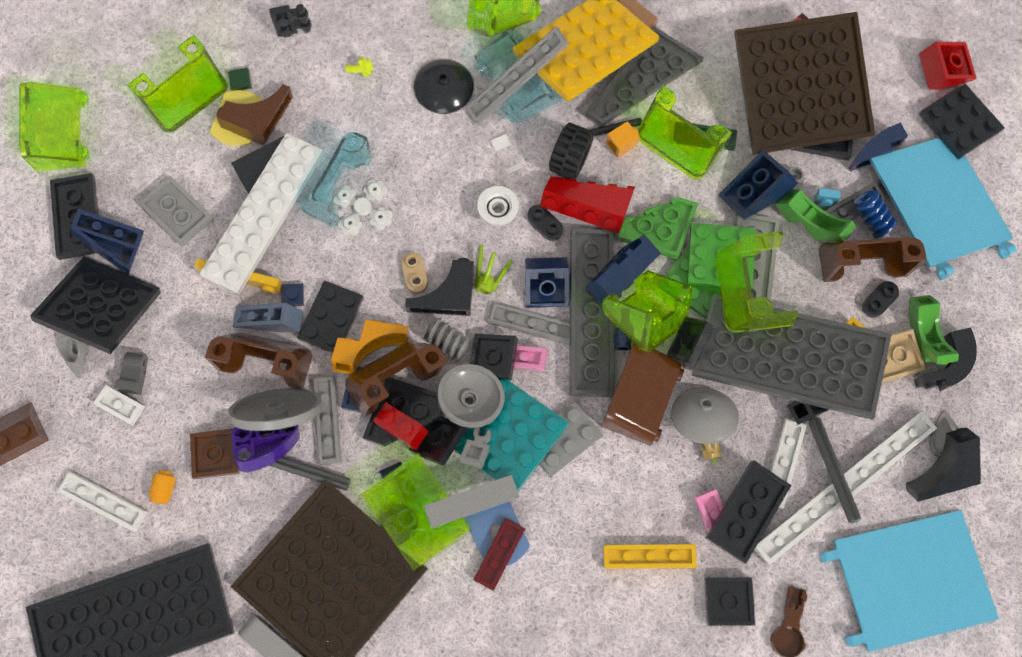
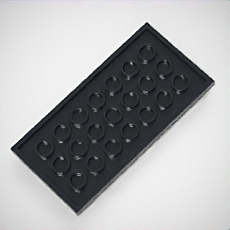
M210 543L26 607L36 657H172L235 634Z

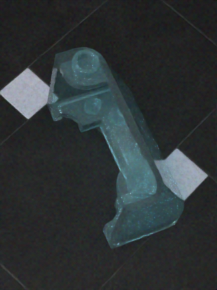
M510 27L474 56L478 63L476 64L477 69L482 75L486 73L494 82L520 59L513 53V47L526 38L515 28ZM535 74L505 101L507 103L505 114L511 122L520 123L559 103L564 98L541 77Z
M349 132L331 147L301 200L300 205L304 214L334 228L336 227L340 218L334 212L335 204L332 203L334 200L333 189L345 168L355 172L358 166L364 165L369 167L373 157L366 136L356 132Z

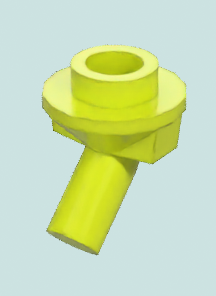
M365 56L357 59L359 65L347 64L345 66L346 72H362L364 77L371 76L370 71L374 70L370 58L366 60Z

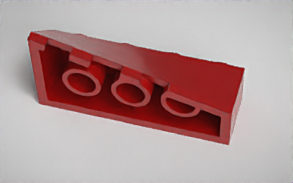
M550 176L543 191L540 207L619 233L635 186L623 188L617 187V184L609 183L607 186L596 184L594 181L583 183L578 182L577 179Z

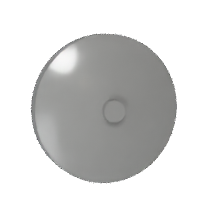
M287 388L259 392L233 403L228 410L229 420L233 426L245 430L263 431L287 428L304 423L317 416L322 410V401L318 393L306 389Z

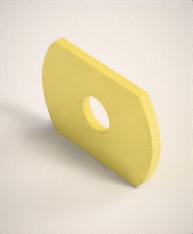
M245 90L228 91L224 93L219 108L224 105L226 100L238 104H250L262 101V99L256 94ZM215 117L210 130L211 135L215 139L231 146H242L252 142L247 138L221 128Z

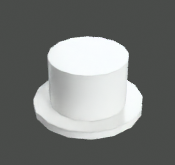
M493 186L480 194L477 201V210L480 217L486 223L501 227L510 223L516 217L519 211V201L511 189L504 186Z

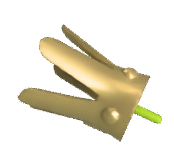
M719 442L714 443V449L712 444H704V448L703 444L700 443L705 460L713 458L714 465H716L715 458L722 456Z

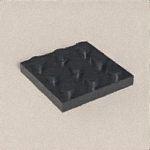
M966 83L927 106L919 113L920 117L958 160L1005 129Z

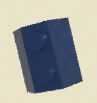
M567 257L525 258L526 308L569 307V263Z

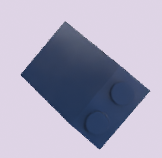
M762 150L718 196L745 220L783 199L798 182L788 170L765 150Z

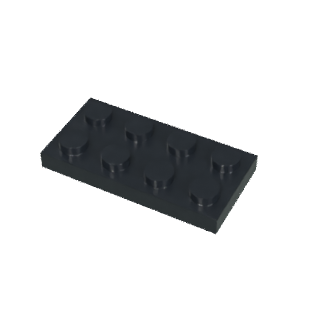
M92 173L50 180L56 258L63 260L97 254L71 235V226L78 208L98 215L95 176Z
M751 460L707 534L706 539L740 562L747 564L792 485L756 461Z

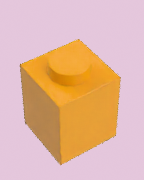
M627 121L607 134L606 144L618 158L638 145L639 132Z

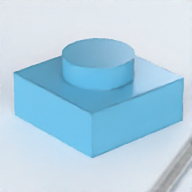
M819 188L814 195L813 203L829 208L840 199V191Z

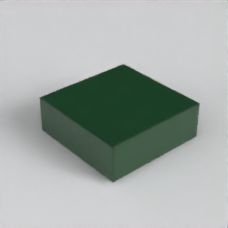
M248 67L228 71L231 91L252 89Z

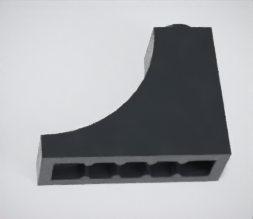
M284 136L231 163L248 194Z
M467 258L452 260L450 272L444 282L429 294L416 298H406V311L408 313L471 316L474 261H470Z
M967 427L947 432L945 444L939 458L927 472L906 483L907 492L919 502L981 484L980 437Z

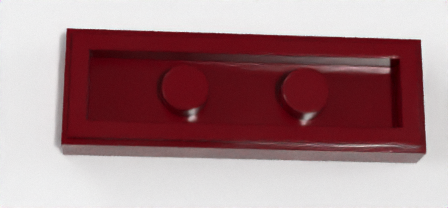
M505 518L473 581L494 591L526 528Z

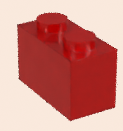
M387 402L373 420L381 429L415 451L428 433L423 425Z

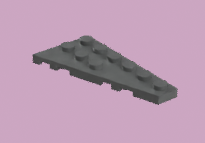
M654 26L652 30L659 35L658 42L620 68L586 111L585 116L598 125L604 126L703 62L704 57Z

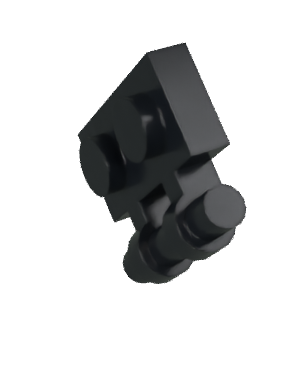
M289 4L269 9L278 37H290L298 33L297 29H302L305 33L311 31L312 24L308 18V11L303 4H298L293 9H290Z

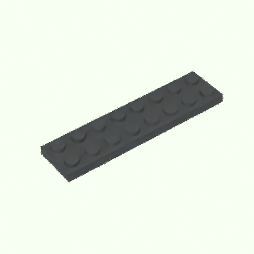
M571 228L569 395L613 397L615 392L614 304L609 302L602 306L586 288L590 281L613 257V231L582 228Z

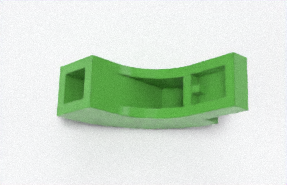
M931 295L910 297L909 322L911 329L914 330L923 360L925 362L934 361L939 365L958 361L959 353L945 341L940 329V302Z

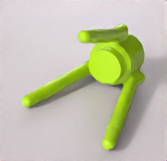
M480 245L474 285H476L475 290L490 295L492 291L496 292L498 284L510 268L513 260L510 259L494 282V277L490 275L496 253L492 252L486 272L481 275L483 245Z

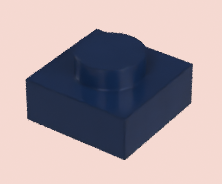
M282 284L281 303H288L292 306H304V284Z

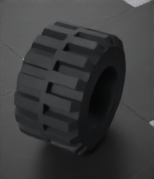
M571 122L566 124L552 151L549 171L565 178L575 179L582 170L594 138L593 131Z

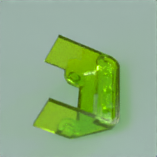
M783 231L747 235L717 252L715 263L726 328L731 332L794 326L798 316L797 310L774 313L773 305L767 298L752 297L746 258L757 256L761 250L780 248L784 235Z

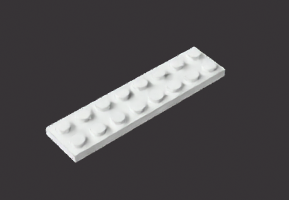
M288 133L285 134L199 275L202 278L240 295L323 157L324 151Z

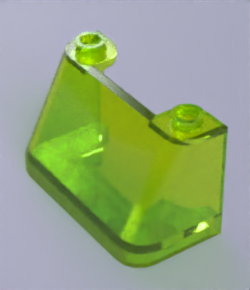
M469 0L467 28L482 36H496L534 21L539 17L541 13L540 0Z
M38 82L20 83L19 149L23 159L36 172L86 167V159H89V150L80 141V108H85V104H88V95L82 88Z
M663 85L657 92L638 129L639 142L694 180L702 179L722 156L732 132L721 125H712L706 132L696 127L672 110L676 103V95Z
M647 270L636 278L634 284L636 288L635 293L623 301H619L618 295L610 294L604 299L602 308L604 309V314L641 350L650 353L679 330L684 317H688L694 287Z

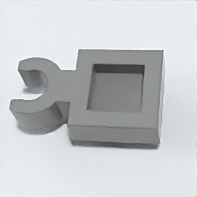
M478 427L473 432L474 441L467 439L460 462L482 469L490 450L487 443L491 440V432L487 430L485 436H479L480 428Z

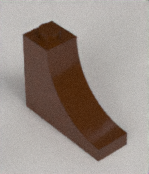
M282 84L273 95L256 103L238 104L226 100L224 105L218 109L216 115L220 127L264 146L293 98L291 88Z

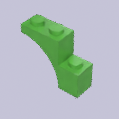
M792 189L783 199L775 203L788 222H802L815 241L844 242L856 228L852 220L841 219L822 210L801 189Z

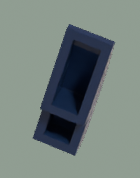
M901 122L888 127L872 138L850 165V172L870 165L871 162L869 160L871 158L891 153L894 147L901 145L908 137Z

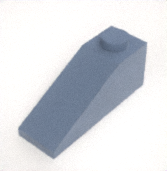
M288 303L236 306L233 327L281 333L300 332L303 311Z

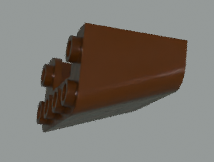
M912 237L826 242L819 248L824 282L838 281L844 275V266L860 265L861 260L883 259L886 273L895 278L908 277L927 260L923 243L919 239Z
M240 332L215 337L209 343L205 358L218 371L231 374L241 370L247 355L274 361L271 370L272 374L284 376V381L289 387L296 389L304 388L312 361L311 351L304 346ZM280 363L287 364L285 371L280 369Z
M409 341L350 374L345 381V386L363 417H366L378 408L380 401L389 397L381 383L382 381L408 366L418 379L428 380L438 375L448 361L437 346ZM373 386H376L379 389V396H377L376 392L373 389Z

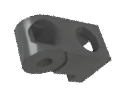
M127 352L124 355L122 371L119 380H116L115 389L121 393L141 395L148 362L146 354Z

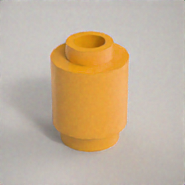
M159 470L158 474H153L148 496H150L149 502L168 505V501L172 499L176 478L172 477V472Z

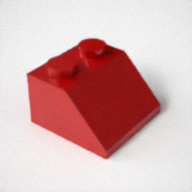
M935 41L919 53L929 90L948 89L977 79L966 42Z

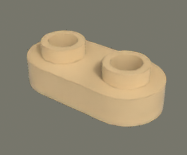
M415 252L407 253L402 259L407 288L413 294H421L428 287L423 259ZM410 260H415L416 263L413 264V265H410V264H409V261H410ZM419 279L420 283L414 284L413 281Z

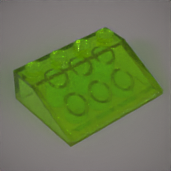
M419 454L412 457L361 494L413 571L472 532L464 518L431 529L424 505L447 498L448 495Z

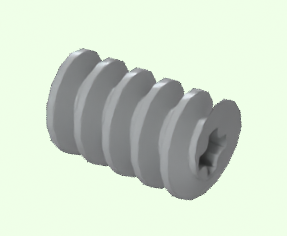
M438 318L426 328L422 339L428 337V343L432 344L435 342V346L438 348L442 347L443 353L449 352L450 358L457 356L456 362H460L469 349L470 337L462 340V332L454 335L456 328L453 327L448 331L449 323L446 322L441 326L442 319Z

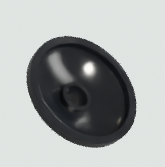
M438 59L427 63L418 71L414 80V93L418 102L425 109L438 114H449L462 109L470 101L474 91V82L469 70L461 63L450 59Z

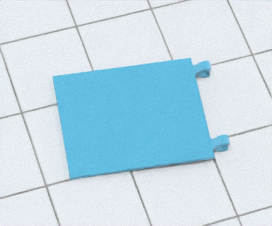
M940 138L869 160L911 237L917 238L923 243L927 257L925 262L928 268L936 267V274L939 280L949 277L948 275L955 273L953 267L946 262L995 245L998 246V254L1002 259L1009 257L1011 253L1017 251L1015 245L1008 242L1013 239V236L967 157L964 156L958 160Z
M961 510L833 540L835 550L819 554L822 563L836 559L840 561L859 622L861 633L846 636L847 646L865 643L867 651L871 652L999 619Z

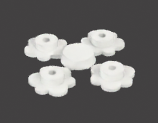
M369 180L367 187L363 189L366 198H358L357 200L355 198L356 191L351 190L348 185L335 190L334 204L341 205L342 208L354 205L353 209L356 213L351 216L346 214L338 222V227L342 229L344 235L356 236L359 233V229L363 226L359 216H366L369 213L371 218L370 224L375 226L377 230H384L386 226L392 224V212L389 210L385 211L383 207H380L378 210H372L370 202L375 199L381 201L382 196L387 194L388 190L383 186L382 181Z

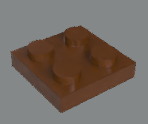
M233 428L190 434L192 479L239 474V469L233 455L231 436Z

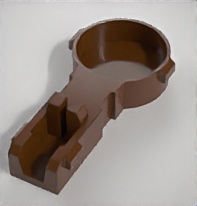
M791 585L788 586L784 619L781 622V626L777 627L770 636L772 649L781 657H797L806 647L804 637L800 632L801 624L799 622L803 614L804 604L807 601V590Z

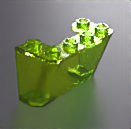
M194 34L177 47L189 62L156 86L144 72L127 84L142 109L167 133L179 129L224 94L228 88L225 78L201 41ZM191 44H194L197 49L194 53L187 52V47ZM141 82L148 84L144 91L137 90V85Z

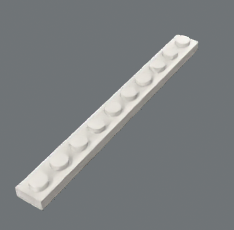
M923 411L916 414L843 473L853 497L937 429ZM833 483L759 541L755 551L767 566L772 564L842 506Z

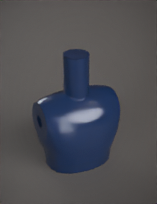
M622 309L621 324L614 331L615 350L627 351L631 349L633 326L629 322V310Z

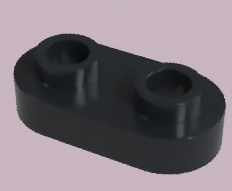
M534 205L528 210L527 218L529 223L545 239L556 241L562 236L563 226L561 222L546 208ZM540 212L542 215L537 217L535 213ZM554 226L556 230L551 231L549 227Z
M891 281L882 282L864 300L862 304L863 312L871 318L879 317L898 298V286ZM886 288L891 290V294L886 292ZM872 303H876L878 308L873 307Z

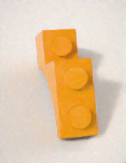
M365 320L360 341L352 338H337L331 358L332 370L346 374L354 373L362 360L372 352L383 347L407 343L409 340V327L401 324L383 323L379 320Z

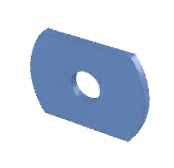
M510 502L472 514L465 519L483 559L494 541L489 535V530L493 525H502L505 518L520 525ZM523 533L507 566L518 561L529 549L530 544L525 533Z

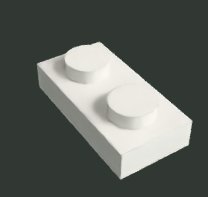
M107 385L104 386L93 403L132 426L145 409V406Z

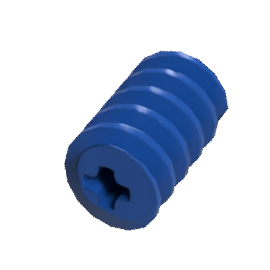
M869 190L854 200V204H859L856 207V211H863L860 217L866 218L864 223L870 225L869 231H875L873 233L874 238L886 235L895 227L896 219L892 217V213L888 210L887 205L884 204V200L879 197L877 190Z

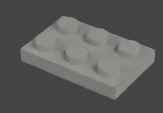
M171 176L138 203L181 247L186 245L214 220Z
M576 401L558 414L569 422V426L540 463L550 477L554 476L603 437L602 433Z

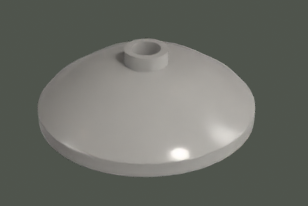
M474 364L459 365L449 370L441 379L437 391L438 403L445 416L452 422L468 428L482 427L494 421L500 414L505 399L504 390L499 379L488 369ZM465 400H470L472 404H467Z
M694 388L683 392L675 399L671 409V419L676 430L685 438L697 443L713 444L726 440L735 432L739 421V413L735 403L724 393L710 388Z

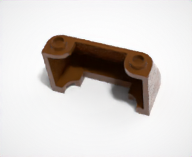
M635 339L601 427L649 446L654 441L658 442L662 433V429H659L673 388L676 381H681L684 369L681 368L682 364L648 344Z

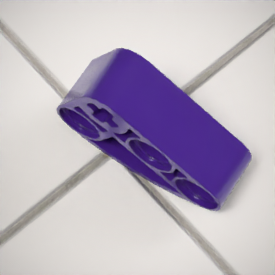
M295 425L282 429L263 431L234 427L231 436L233 455L237 468L241 472L248 473L265 468L278 461L298 442L300 438L299 426ZM288 429H292V430H293V431H291V432H285V431L288 430ZM265 433H270L268 436H262ZM246 456H249V457H250V458L247 459V460H241L243 457H246Z

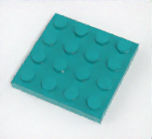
M499 380L504 390V405L494 421L479 427V436H485L487 430H490L491 440L487 443L490 450L483 468L478 469L493 480L512 475L519 492L567 429L569 422L509 380ZM468 428L454 451L460 456L467 439L474 441L473 432L475 428Z

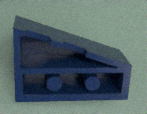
M78 208L71 226V235L124 273L130 274L144 230Z
M643 234L623 246L590 281L586 288L602 306L609 302L614 304L622 297L621 293L634 283V280L645 271L661 252Z

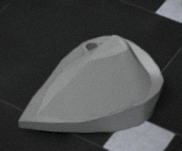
M61 334L58 337L60 354L76 377L81 378L88 345Z
M945 410L935 424L937 429L931 433L929 441L931 452L938 457L943 450L946 433L959 428Z

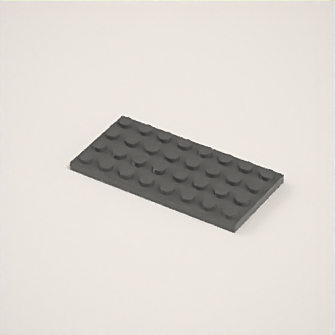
M713 294L706 322L711 323L714 327L711 331L710 339L702 350L701 358L693 368L692 376L874 420L892 334Z

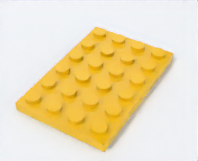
M586 0L515 45L513 53L518 58H521L554 27H559L570 45L544 66L537 75L569 102L657 43L659 35L617 0Z

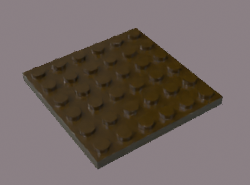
M858 12L736 29L734 31L752 155H758L762 150L771 153L875 136Z
M325 479L230 587L307 657H355L427 572L428 568Z

